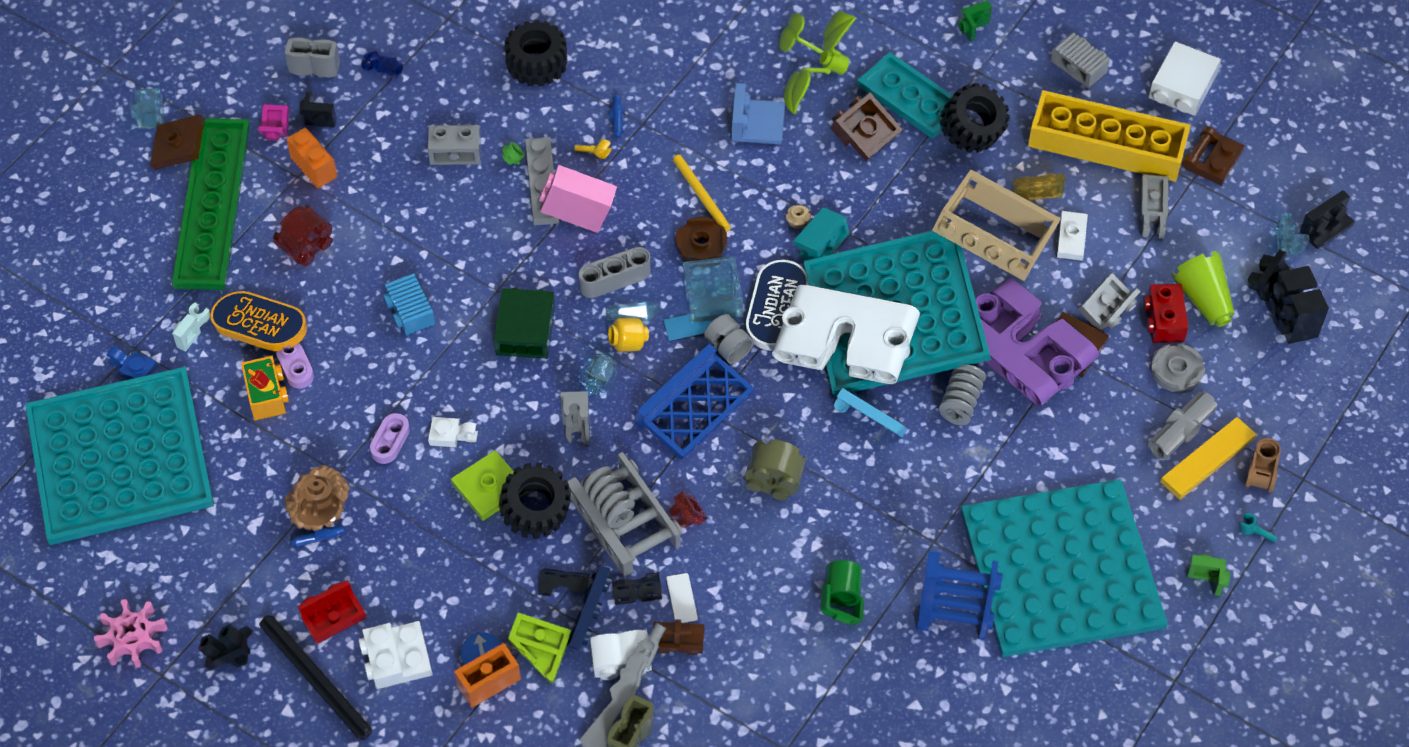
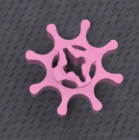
M123 599L121 600L123 612L119 617L110 618L105 613L100 614L102 624L110 627V630L104 635H96L94 641L98 648L106 645L114 646L113 650L107 654L111 665H116L122 655L129 654L132 655L134 666L139 668L141 666L139 654L143 650L153 649L158 654L162 652L160 642L151 638L157 632L167 631L168 627L163 618L155 622L148 621V618L154 613L151 602H146L144 608L139 612H130L128 601Z

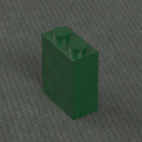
M502 288L494 337L496 355L548 359L555 313L554 292L543 289L522 290L520 288Z

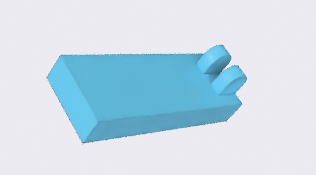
M844 388L837 395L834 407L840 413H845L851 406L903 438L908 430L903 424Z

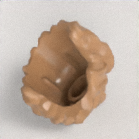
M321 465L320 467H313L308 474H303L299 477L298 481L293 485L292 491L284 498L285 509L288 512L291 523H294L299 529L304 528L317 531L321 530L323 526L330 527L334 521L340 519L342 512H344V504L348 498L350 487L339 471L332 467Z

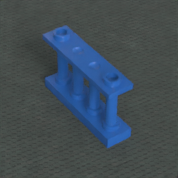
M929 551L917 630L928 631L930 621H936V619L981 625L979 639L985 640L986 630H992L994 613L990 611L994 591L1000 590L1003 573L997 572L998 561H992L990 574L945 568L944 564H939L940 552ZM942 579L987 585V588L942 581ZM940 592L985 599V601L941 595ZM938 606L982 612V614L938 608Z

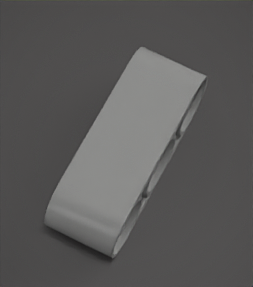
M635 247L583 266L579 270L581 294L587 298H595L647 279L651 273L650 253L643 247Z

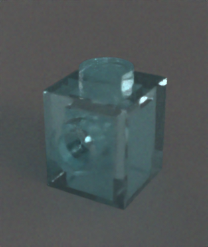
M160 88L135 90L134 104L130 105L131 117L136 119L139 129H151L164 123V101Z

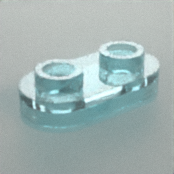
M655 301L616 304L606 307V318L612 320V323L618 318L635 317L641 321H650L654 319V315L659 314L658 302Z

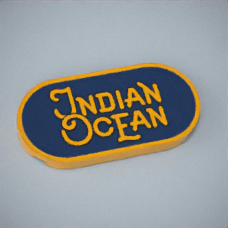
M246 291L225 295L214 304L210 314L211 321L219 334L269 351H282L283 347L287 346L291 348L297 345L307 333L306 319L300 309Z

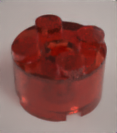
M300 205L291 210L280 222V225L283 227L280 233L275 231L273 236V243L297 264H301L304 267L309 266L313 262L315 254L319 250H327L333 242V239L330 237L332 225L309 205H306V208Z

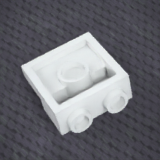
M419 621L391 628V623L363 629L364 638H360L359 643L362 655L368 654L370 662L365 663L368 681L374 679L376 689L432 676Z

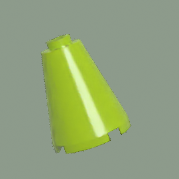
M1212 251L1213 256L1206 258L1204 254L1189 259L1177 267L1178 274L1172 272L1171 275L1176 284H1182L1184 294L1210 325H1217V327H1223L1232 321L1231 317L1235 313L1222 257L1219 252Z

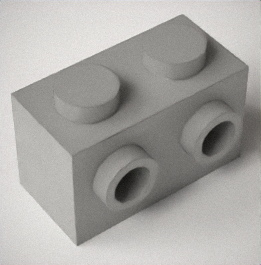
M480 125L429 126L428 154L430 165L480 164Z

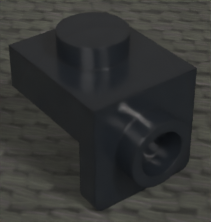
M306 91L305 99L300 101L299 108L300 114L304 116L305 125L335 127L337 118L334 104L315 103L312 91Z

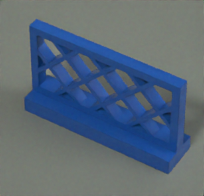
M710 343L636 411L634 422L641 429L645 426L681 460L698 446L755 390L752 385L716 354L717 349ZM716 364L724 372V378H709V370ZM694 384H705L706 395H691V386ZM710 384H724L725 395H710ZM728 384L739 385L745 391L740 396L729 395ZM675 401H687L688 412H673V403ZM691 401H706L707 412H692ZM710 401H725V410L722 413L711 412ZM657 418H669L670 429H659L653 422ZM673 418H688L689 429H674ZM692 418H707V427L704 430H693ZM674 435H689V444L682 450L674 443Z

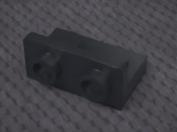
M1342 190L1307 213L1299 233L1316 249H1319L1351 228L1355 221L1346 213L1350 196Z

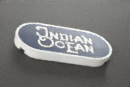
M789 260L772 261L766 264L758 273L746 319V333L754 340V344L761 349L773 351L783 325L782 315L789 308L796 287L798 285L809 286L806 271L795 262Z

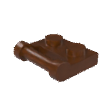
M1205 126L1200 133L1201 138L1191 154L1185 157L1182 166L1186 170L1222 186L1243 153L1245 145L1217 133L1213 127ZM1209 143L1215 145L1204 164L1200 163L1198 160Z

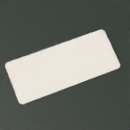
M688 573L667 576L675 620L682 619V623L698 620Z

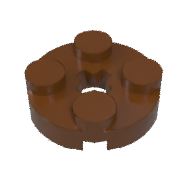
M694 217L677 230L676 248L685 263L698 265L718 263L727 249V233L725 228L717 225L716 220L712 218ZM700 237H703L705 241H708L704 244L697 243Z

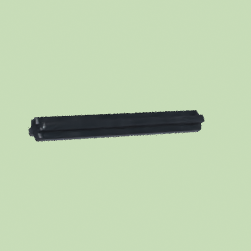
M266 615L263 617V620L259 623L260 628L357 739L366 740L372 733V728L274 616Z

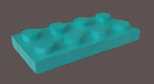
M891 52L858 79L857 87L867 94L871 93L877 101L931 139H934L945 129L940 124L943 118L941 117V111L953 95Z

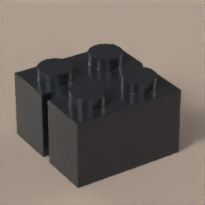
M1309 266L1279 272L1276 283L1273 285L1271 298L1268 300L1269 309L1272 314L1275 313L1279 331L1282 335H1285L1288 344L1318 338L1329 310L1320 289L1303 292L1318 286Z

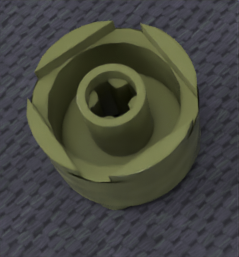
M771 439L770 444H762L763 440L758 441L753 446L745 474L746 487L754 492L761 491L771 494L776 500L785 501L788 499V496L795 494L799 489L806 457L805 455L803 457L799 455L800 449L788 442Z

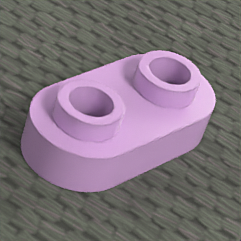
M300 343L291 348L287 346L283 347L282 351H276L278 362L288 383L292 387L302 389L308 387L313 382V370Z
M398 413L390 414L382 421L370 444L371 456L376 462L381 464L390 463L395 460L410 432L408 419L404 415ZM394 429H400L398 432H392ZM384 450L389 451V452L384 453V454L381 453V452L384 451Z

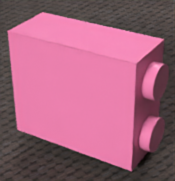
M558 165L555 174H549L541 192L539 201L543 202L540 212L598 233L611 208L617 186Z

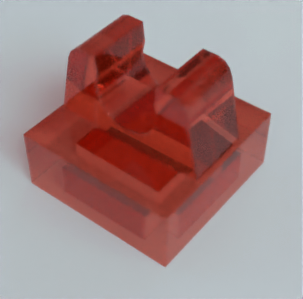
M680 492L674 497L676 503L669 512L675 517L680 513L683 514L682 518L678 521L680 527L686 528L694 523L700 525L707 519L695 497L685 492Z

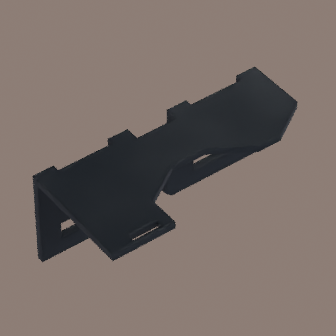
M543 568L540 574L539 595L551 596L552 589L558 586H564L574 593H580L587 589L590 574Z
M658 572L648 573L646 577L640 579H619L612 582L615 605L634 603L636 601L635 598H641V601L662 599L661 582ZM656 582V585L645 586L646 583ZM641 584V587L633 588V585ZM622 586H628V587H629V588H627V589H619V590H617V587H622ZM655 593H657V595H658V596L647 597V594H655ZM629 597L628 600H620V601H619L618 598Z

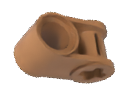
M1264 438L1258 441L1247 472L1245 487L1254 486L1266 489L1268 493H1273L1281 452L1279 443L1274 439ZM1261 453H1266L1271 457H1265Z

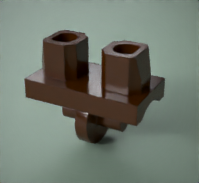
M676 619L675 623L653 621V628L656 623L666 628L658 643V653L703 654L705 624L682 623V619Z

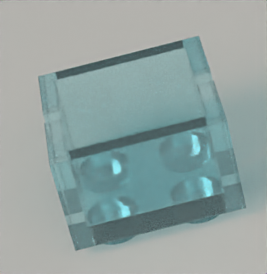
M735 256L683 262V281L690 323L715 320L724 314H729L732 318L742 317L743 298L740 281L738 280Z

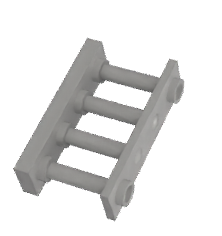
M621 452L618 454L619 469L611 474L617 476V482L626 478L633 487V489L628 491V499L636 500L640 498L647 507L645 511L635 515L625 525L618 528H610L606 520L601 516V512L591 502L589 495L583 490L584 487H581L577 478L574 477L567 482L569 484L568 490H571L570 501L625 578L633 573V561L639 554L667 539L671 541L676 549L681 547L682 529L676 520L669 518L638 474L639 470L636 463L632 459L628 460L625 454ZM653 518L662 528V530L631 547H624L620 542V536Z

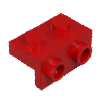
M348 580L331 585L323 593L317 596H310L297 606L301 620L316 645L367 618Z

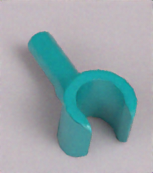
M1251 513L1244 514V521L1248 523L1240 522V530L1244 535L1256 533L1275 543L1278 537L1256 525L1257 519L1255 515Z

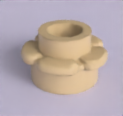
M794 205L788 209L786 220L791 227L802 229L811 220V214L807 207Z

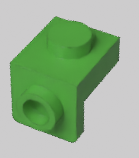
M1192 554L1187 577L1214 581V595L1220 596L1223 587L1228 588L1230 571L1226 570V559L1213 558L1207 554Z

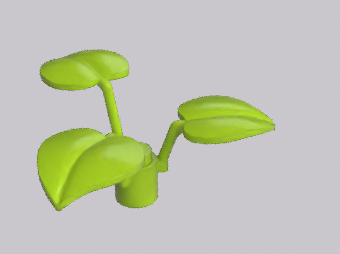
M842 11L833 14L824 30L825 40L823 44L825 51L798 36L805 25L804 17L799 13H793L787 22L788 25L783 29L779 39L780 50L784 52L789 51L797 40L821 54L820 64L823 66V68L803 67L801 72L795 71L791 75L784 90V102L790 112L797 114L798 105L810 83V72L826 73L828 75L831 71L838 75H843L846 72L850 59L837 51L835 46L857 19L855 16Z

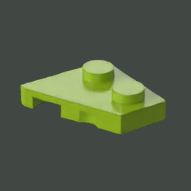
M518 612L508 641L549 683L554 684L572 630Z

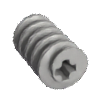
M961 365L953 369L949 385L946 387L942 403L939 406V412L945 420L955 425H967L970 423V417L974 413L973 408L977 405L980 390H982L983 382L986 380L984 371L972 365Z
M605 466L588 474L581 482V487H584L583 490L589 495L596 509L601 512V516L606 520L610 528H618L633 518L634 511L631 510L635 502L633 499H628L629 493L622 491L624 488L622 483H617V476L611 474L612 469L609 466Z

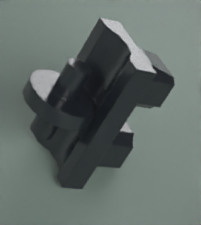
M1278 250L1275 256L1264 254L1259 263L1260 271L1264 273L1252 272L1248 277L1249 289L1260 292V297L1263 301L1268 302L1271 298L1273 285L1276 283L1279 272L1293 269L1285 262L1286 251Z
M228 624L220 630L218 640L211 634L203 636L198 649L206 655L204 666L212 670L224 663H231L236 668L246 665L248 654L251 653L247 645V639L252 635L253 630L248 626L238 630L233 625Z

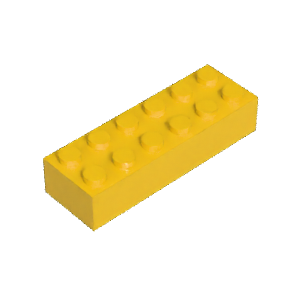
M1042 90L1030 131L1028 147L1136 173L1168 176V180L1176 182L1191 125Z

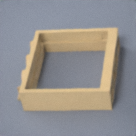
M970 169L941 211L932 231L1025 281L1052 237L1061 218ZM970 179L977 182L975 187L969 184ZM965 197L1039 237L1040 240L1031 255L953 214ZM1045 220L1052 223L1050 228L1043 225ZM1021 259L1026 260V263L1020 262Z

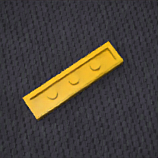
M1236 417L1161 478L1160 483L1181 500L1254 441L1257 434Z

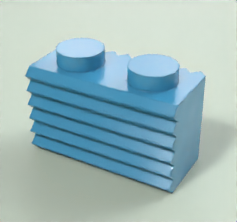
M414 273L384 284L386 293L382 294L383 300L388 309L393 308L395 313L392 314L397 328L402 327L405 334L409 336L411 333L414 334L435 325L433 310Z

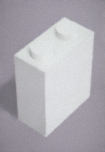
M1174 42L1152 82L1149 98L1195 116L1217 76L1221 59Z

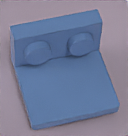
M736 83L732 117V141L781 144L785 103L750 100V94H746V84Z

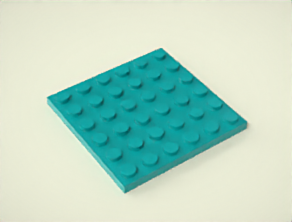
M928 231L804 261L809 286L907 304L919 310L920 316L910 341V354L904 360L897 382L955 369L961 365H972L991 360L962 247L936 232ZM845 333L840 337L835 352L826 364L834 397L839 394L842 388L853 393L887 385L849 376L847 350L851 333Z
M186 367L25 403L46 538L49 546L214 506Z
M1121 479L961 506L960 512L977 572L990 574L992 561L994 560L998 561L997 572L1003 573L1001 589L994 591L990 611L994 613L993 629L1002 658L1167 628L1168 622Z

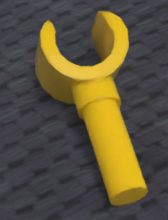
M601 139L597 146L575 145V151L594 153L600 159H605L612 149L608 148L610 142L606 139Z

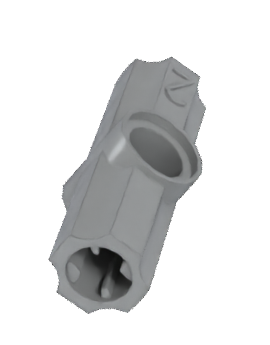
M1199 392L1182 409L1177 408L1169 416L1164 427L1148 442V447L1152 454L1158 459L1166 460L1183 442L1188 443L1199 431L1201 424L1216 411L1218 405L1214 397L1207 392Z

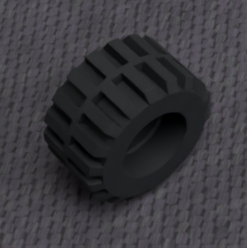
M534 20L532 23L526 21L524 25L518 24L515 26V30H510L508 37L505 39V56L507 70L511 73V77L518 79V82L521 84L528 83V86L532 87L534 84H538L539 87L544 86V83H554L553 79L558 80L561 77V73H565L566 65L568 64L566 38H564L562 30L558 31L556 25L550 26V22L544 21L540 23L539 20ZM533 52H542L541 54L537 55L530 54Z
M973 83L971 86L967 84L962 89L959 88L945 104L944 109L941 111V117L943 118L940 124L942 127H945L943 130L944 135L950 137L948 141L951 144L953 142L957 144L956 148L960 150L966 148V152L972 153L974 149L976 153L982 152L984 149H989L1003 135L1009 125L1007 122L1010 120V115L1007 114L1009 111L1008 105L1003 104L1005 99L1003 96L999 97L997 95V90L993 89L991 91L989 86L985 84L980 87L979 83ZM966 110L977 113L983 120L984 126L974 124L968 118Z
M536 462L535 467H532L531 463L524 464V469L518 466L514 469L513 474L509 473L506 477L499 499V511L501 516H505L503 521L505 525L511 524V531L515 534L519 530L522 532L521 537L527 538L528 534H532L533 539H539L540 534L543 533L547 537L551 535L552 530L556 532L560 528L561 523H564L570 505L571 490H568L569 484L567 480L562 481L563 474L560 471L557 473L553 472L554 467L548 465L547 468H543L542 463ZM527 491H539L549 499L551 505L544 510L533 511L521 503L519 496Z

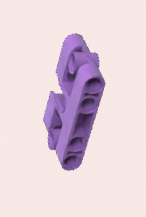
M1010 277L1001 282L990 294L984 293L976 298L991 360L985 361V363L1036 406H1042L1059 390L1071 387L1074 383V378L1099 357V352L1094 344L1063 319L1039 331L1030 340L1020 342L1030 333L1042 317L1043 313L1039 310L1042 302Z

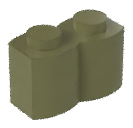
M637 695L632 696L622 709L621 719L609 731L608 747H640L641 741L650 734L654 725L653 703Z

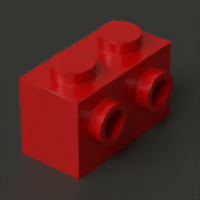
M1182 284L1150 285L1148 295L1143 297L1144 311H1148L1149 314L1146 327L1147 332L1152 334L1153 343L1185 342L1189 327Z

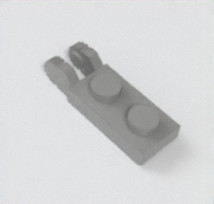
M1143 174L1141 179L1142 237H1148L1150 234L1149 224L1150 221L1159 222L1157 235L1159 239H1164L1168 218V176Z

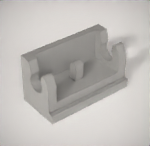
M588 391L560 392L563 425L566 426V440L568 443H571V435L574 432H580L582 434V445H590Z

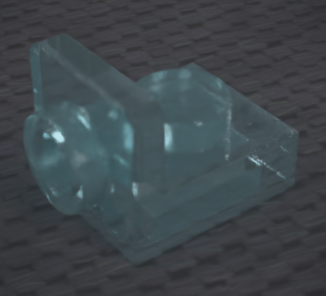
M1282 212L1276 226L1278 250L1286 251V253L1293 255L1305 253L1309 243V235L1297 234V224L1293 223L1292 213Z

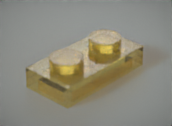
M1064 173L1013 179L1011 191L1028 201L1063 197L1066 182Z

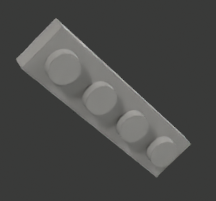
M550 137L525 139L534 226L559 223L558 218L540 212L543 202L539 201L549 174H554Z

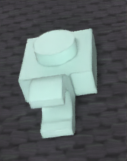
M193 303L189 307V314L176 324L172 333L177 348L185 352L201 333L200 327L210 319L208 308L201 314H196L199 311L197 303Z

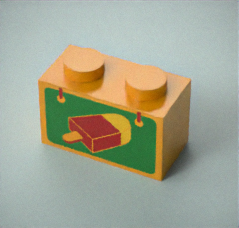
M273 355L242 362V371L254 421L285 414L284 403L289 402L286 387H280L279 381L284 380L281 365L275 366Z

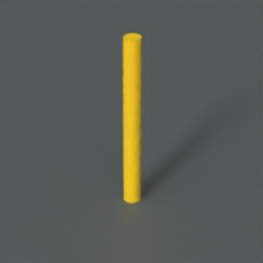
M680 154L676 155L673 158V162L712 218L716 220L717 225L721 228L723 226L726 232L731 229V225Z

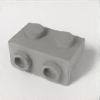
M1111 273L1104 278L1079 306L1078 310L1099 331L1106 327L1112 329L1122 320L1120 314L1123 311L1127 312L1136 304L1135 297L1141 291L1138 288L1129 291Z

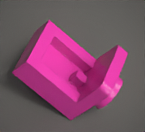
M263 104L261 126H258V132L264 136V139L277 141L280 140V137H287L290 110L288 106Z

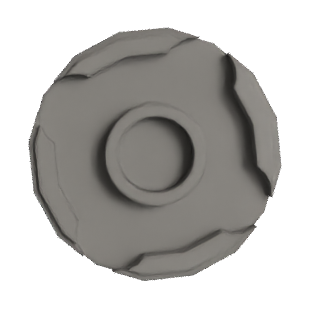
M1171 344L1157 350L1151 362V373L1154 380L1162 388L1171 392L1183 393L1192 391L1199 386L1204 377L1205 368L1202 356L1194 348L1185 344H1177V346H1170Z

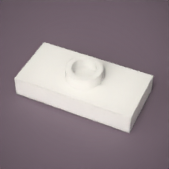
M1062 211L1057 258L1083 261L1088 214Z

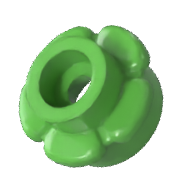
M510 142L502 147V158L508 164H521L525 154L517 144Z

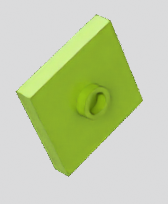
M495 450L451 478V484L479 518L484 521L500 510L499 499L503 483H505L509 473L513 474L514 471Z

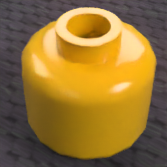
M637 317L618 318L608 329L609 344L614 346L618 352L640 351L644 346V342H647L649 339L648 327L644 326L643 322Z

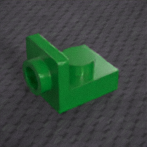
M988 0L961 10L958 26L961 33L965 34L969 41L975 39L976 27H982L990 23L992 6Z

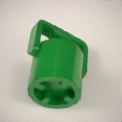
M849 560L830 562L826 566L825 583L821 589V612L833 620L853 626L863 621L864 598L861 596L862 567L859 564ZM830 604L837 607L854 606V616L839 609L831 608Z

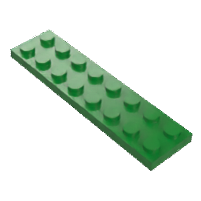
M204 118L199 158L193 160L191 164L172 279L173 289L226 290L250 132L249 119Z

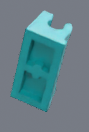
M823 207L795 238L794 245L799 249L805 250L801 251L798 255L805 260L833 254L849 236L847 218Z

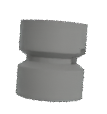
M729 314L716 318L710 323L704 333V338L713 347L718 349V353L729 364L741 361L748 355L754 345V340L743 329H740L739 324Z

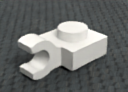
M433 417L428 438L429 445L456 447L458 440L476 442L478 431H475L476 424L467 422L461 425L460 420L456 418Z

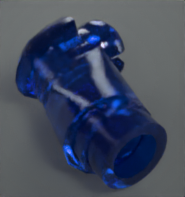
M377 51L365 54L361 61V67L365 71L375 69L377 72L398 77L403 71V64L397 58L381 56Z

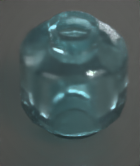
M597 354L586 360L580 374V381L586 391L591 394L607 393L612 389L619 370L613 358L606 354Z

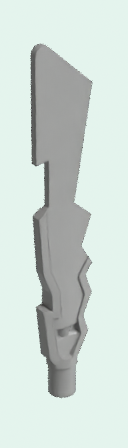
M656 623L650 635L638 643L636 652L627 657L626 667L620 669V680L609 688L613 700L581 737L582 747H607L609 731L625 703L635 695L645 668H650L659 648V640L666 630L665 627Z

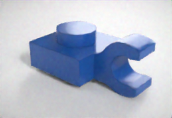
M112 346L106 354L111 358L109 364L120 368V376L128 380L151 375L158 367L155 360L135 351L130 356H127L123 351Z

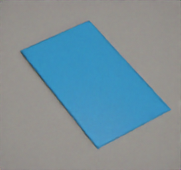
M705 310L664 319L668 339L672 341L704 334L710 325L708 312Z

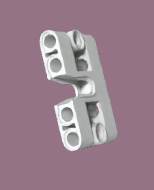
M798 285L789 308L782 315L783 325L772 355L776 360L786 364L822 371L835 352L840 337L845 333H851L847 350L849 376L885 384H895L904 360L910 354V341L920 312L915 307L907 304L814 286Z

